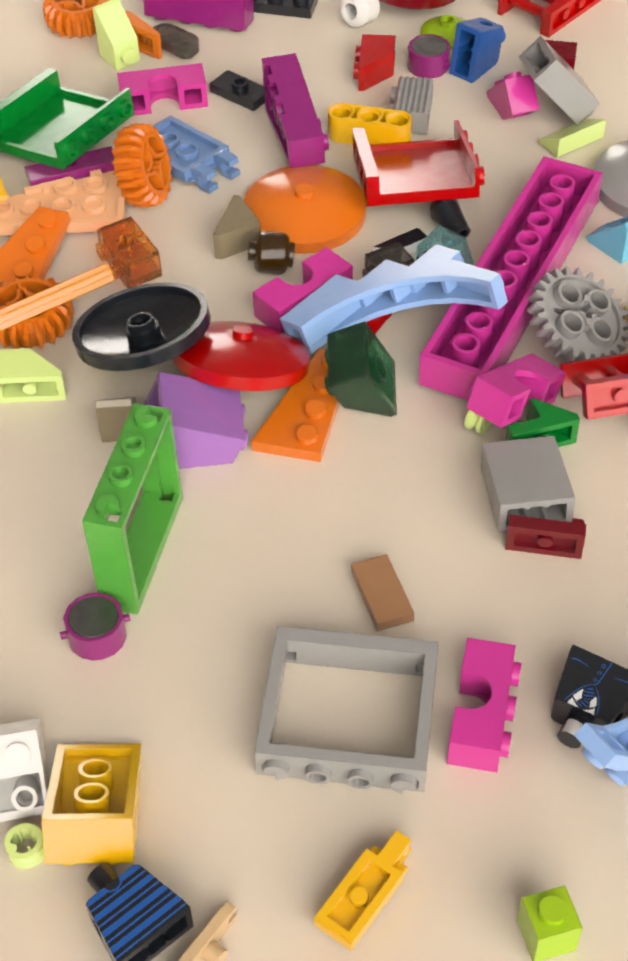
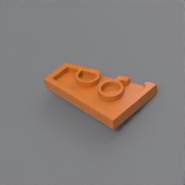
M39 206L1 247L0 288H2L3 281L10 283L14 281L15 276L18 279H24L28 274L31 278L42 275L45 279L71 221L68 212Z

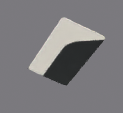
M415 228L372 247V249L383 260L396 261L428 247L434 242L419 228Z

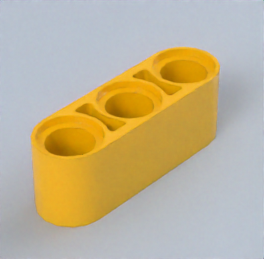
M336 103L328 108V137L337 143L353 145L352 128L364 127L369 145L411 141L412 117L409 113L401 110Z

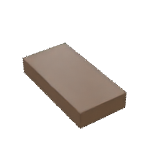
M387 554L351 564L352 576L377 632L414 621V611Z

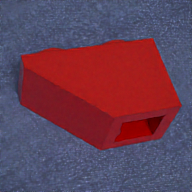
M362 34L361 46L356 45L353 79H358V91H365L394 76L396 35Z

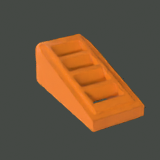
M126 10L125 13L138 39L139 52L158 60L161 59L160 33L134 13Z

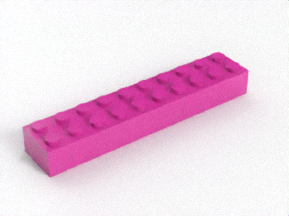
M543 156L476 264V267L500 273L508 302L499 310L480 305L452 303L420 354L419 385L469 401L471 395L469 394V387L478 375L507 364L534 316L527 312V309L532 305L528 301V297L533 293L531 289L547 272L551 273L555 268L560 270L598 203L603 172Z

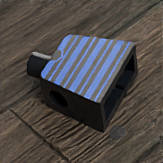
M103 863L92 870L87 878V882L95 890L96 894L88 899L86 907L91 922L112 961H151L194 927L190 906L141 865H133L118 876L108 863Z

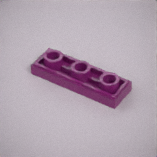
M109 146L85 152L63 170L41 163L26 166L24 169L30 186L69 176L77 180L89 177V171L101 169L102 173L115 170L112 164L114 155L112 154V147Z

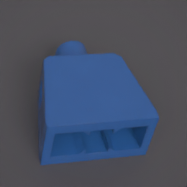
M481 17L457 23L449 74L473 83L495 66L499 59L501 43L506 38L503 26Z

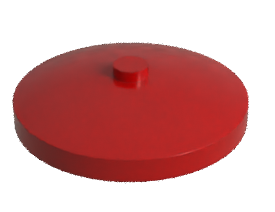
M239 321L210 322L206 333L195 345L172 358V361L185 375L212 386L241 391H267L285 388L301 381L308 373L310 353L308 348L299 339L272 327Z

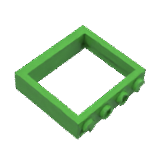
M134 403L82 520L98 593L110 595L120 603L122 612L137 615L183 500L171 409ZM143 485V494L126 533V523ZM110 515L120 516L118 522L108 521Z

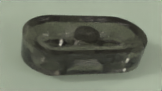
M162 23L153 27L160 33L161 48L181 59H191L198 54L200 50L199 39L195 34L170 23Z

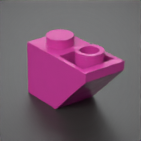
M521 72L507 74L504 76V79L494 82L495 86L486 91L488 99L503 120L529 115L540 109L534 81L530 74L522 76Z

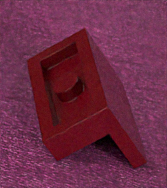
M510 515L505 550L581 559L587 524H585L583 519L573 518L572 522Z

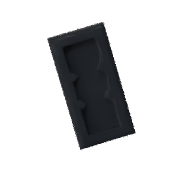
M229 70L210 82V92L249 110L255 111L265 103L263 85Z

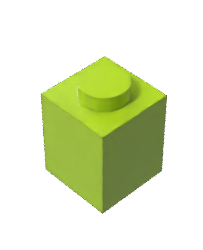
M565 885L521 898L517 922L532 961H542L577 950L583 927Z

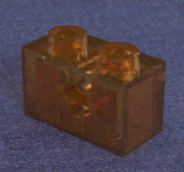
M131 216L97 229L99 241L95 244L97 254L102 261L106 260L114 278L116 280L120 279L127 289L162 276L159 251Z

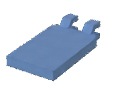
M171 115L153 125V128L158 129L159 135H163L164 144L168 146L167 152L169 157H171L170 166L173 168L171 170L172 176L185 183L195 181L200 190L210 194L218 189V183L210 180L216 176L215 168L219 170L223 177L230 180L240 175V169L232 167L239 162L238 157L229 152L228 145Z

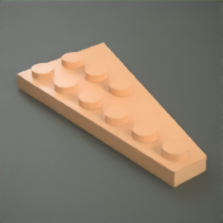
M101 169L89 171V177L75 180L69 176L25 187L24 193L8 196L6 192L8 200L0 201V236L13 235L39 206L69 213L71 221L65 233L124 230L126 197H122L121 188L116 185L117 178L116 175H113L115 170L102 173Z

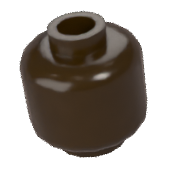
M261 231L258 233L256 241H249L248 260L254 261V268L257 272L283 274L286 272L287 267L292 268L295 242H290V238L286 233Z

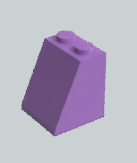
M159 371L144 405L171 409L179 469L233 464L239 451L245 449L248 441V431L244 429L243 423L245 405L241 403L240 390L216 387L193 378Z

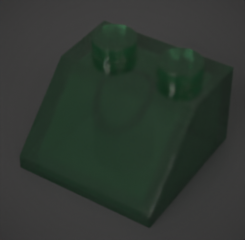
M364 321L327 334L328 349L325 350V359L328 364V376L325 377V386L329 395L335 396L344 408L389 417L397 415L395 361L367 323Z

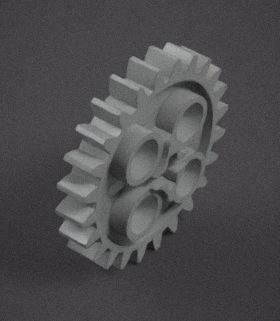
M568 266L562 271L555 268L551 273L547 272L531 289L533 293L528 297V301L532 305L527 309V312L535 315L530 324L540 328L535 336L545 337L546 342L543 347L553 346L555 348L554 357L557 358L563 354L565 355V362L617 355L627 348L625 342L628 340V333L626 332L628 322L622 319L628 315V312L618 308L623 301L621 299L614 300L611 297L614 289L605 290L603 288V279L597 283L593 281L592 272L584 277L581 268H577L573 273Z

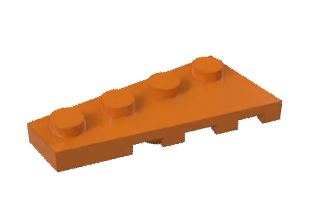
M319 348L309 361L307 375L290 387L252 439V451L321 462L352 365V353Z

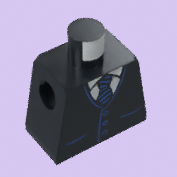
M573 644L555 694L551 718L555 722L562 724L557 733L559 741L570 748H579L581 742L574 734L585 722L604 726L624 720L628 716V669Z

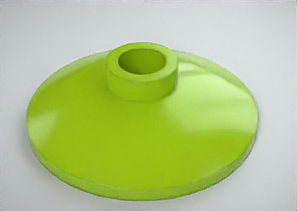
M453 15L431 18L422 25L421 35L434 34L448 40L450 49H453L457 23L466 21V19Z

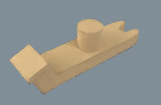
M227 901L178 961H225L228 950L218 944V942L238 917L235 913L237 908Z

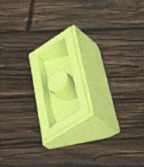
M584 119L578 125L576 123L540 138L539 143L558 158L603 138L606 121L604 119Z

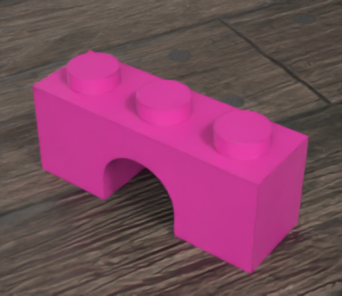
M202 63L117 73L119 91L121 92L126 87L130 88L134 107L133 116L152 114L151 105L155 101L164 98L177 101L180 110L208 107L207 87Z
M325 247L302 261L303 284L291 285L276 277L253 291L254 316L266 326L285 332L280 321L282 316L336 274L353 279V266Z
M531 353L482 375H478L469 387V394L471 395L466 408L502 428L520 419L525 404L529 405L530 398L548 404L554 403L566 372Z
M467 638L459 694L475 696L481 699L485 705L475 709L455 706L447 764L497 773L499 757L508 758L512 732L503 731L505 721L513 722L517 697L509 696L510 686L518 687L522 664L521 662H514L516 645Z

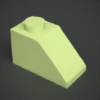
M110 0L93 7L100 56L117 71L139 62L138 39L120 0Z
M30 348L0 349V403L67 399L64 379L60 369Z

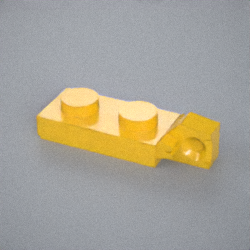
M396 830L382 850L375 845L371 850L366 848L316 914L314 925L352 951L402 883L403 877L408 871V867L403 862L411 852V839Z

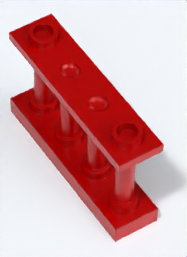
M497 0V14L502 16L514 7L540 18V34L549 38L601 0H543L550 4L545 8L529 0Z
M628 353L559 363V368L566 372L561 385V397L568 398L582 395L583 416L587 420L628 414Z

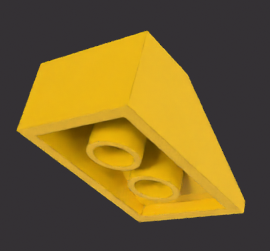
M57 744L42 815L44 864L108 863L109 865H116L120 863H134L138 827L141 744Z

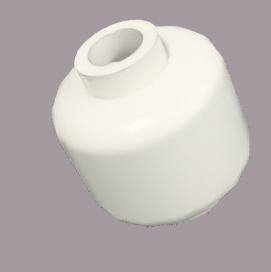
M341 0L340 3L341 16L351 27H361L373 22L378 17L380 11L379 0Z

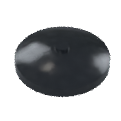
M179 283L139 285L114 293L85 311L73 328L72 340L77 355L89 366L108 371L142 369L168 361L195 345L206 333L210 325L211 316L205 296L191 286Z

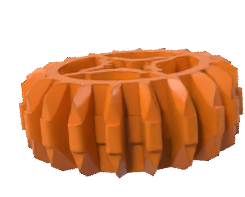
M45 0L43 2L45 22L47 27L52 30V33H59L60 37L67 35L70 39L73 37L81 39L83 36L91 38L92 34H96L93 7L110 0Z
M136 123L123 127L122 130L118 131L117 138L113 142L115 148L112 149V154L114 155L112 164L115 169L113 175H116V185L121 188L122 197H126L128 204H133L134 207L146 208L162 204L163 200L167 199L168 192L171 190L169 183L172 182L171 170L173 169L170 166L171 157L168 155V146L164 144L163 135H159L158 129L153 128L151 124Z
M29 274L24 279H18L15 276L14 281L10 283L3 281L2 288H0V309L59 283H55L53 278L44 280L42 275L31 278ZM72 300L1 331L0 343L3 348L12 346L14 349H20L21 347L31 349L32 347L39 346L43 349V345L46 343L55 344L56 337H65V331L71 329L74 315Z

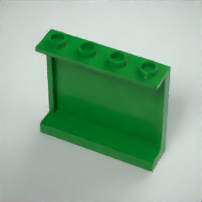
M47 68L0 101V152L63 170L134 115L130 88L126 87L112 99L60 86L57 70Z

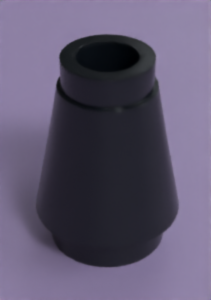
M457 199L434 201L431 204L432 220L453 237L455 241H462L468 237L471 229Z

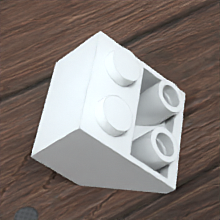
M35 718L1 724L0 822L43 814L49 786L40 719Z

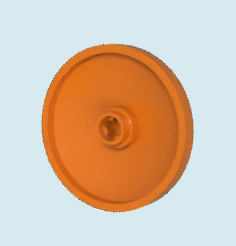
M318 165L295 168L284 167L272 171L259 178L248 189L244 198V202L260 221V232L286 233L290 238V242H295L294 253L298 254L317 253L325 247L331 250L345 244L361 230L366 218V200L360 185L341 171Z

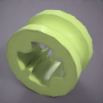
M469 409L464 426L467 429L476 428V432L483 435L489 429L492 422Z
M21 823L8 831L4 839V847L10 862L15 867L21 869L32 868L44 859L43 834L39 827L31 823ZM32 839L34 847L31 849L27 846L28 852L20 853L17 844L24 845L23 840Z

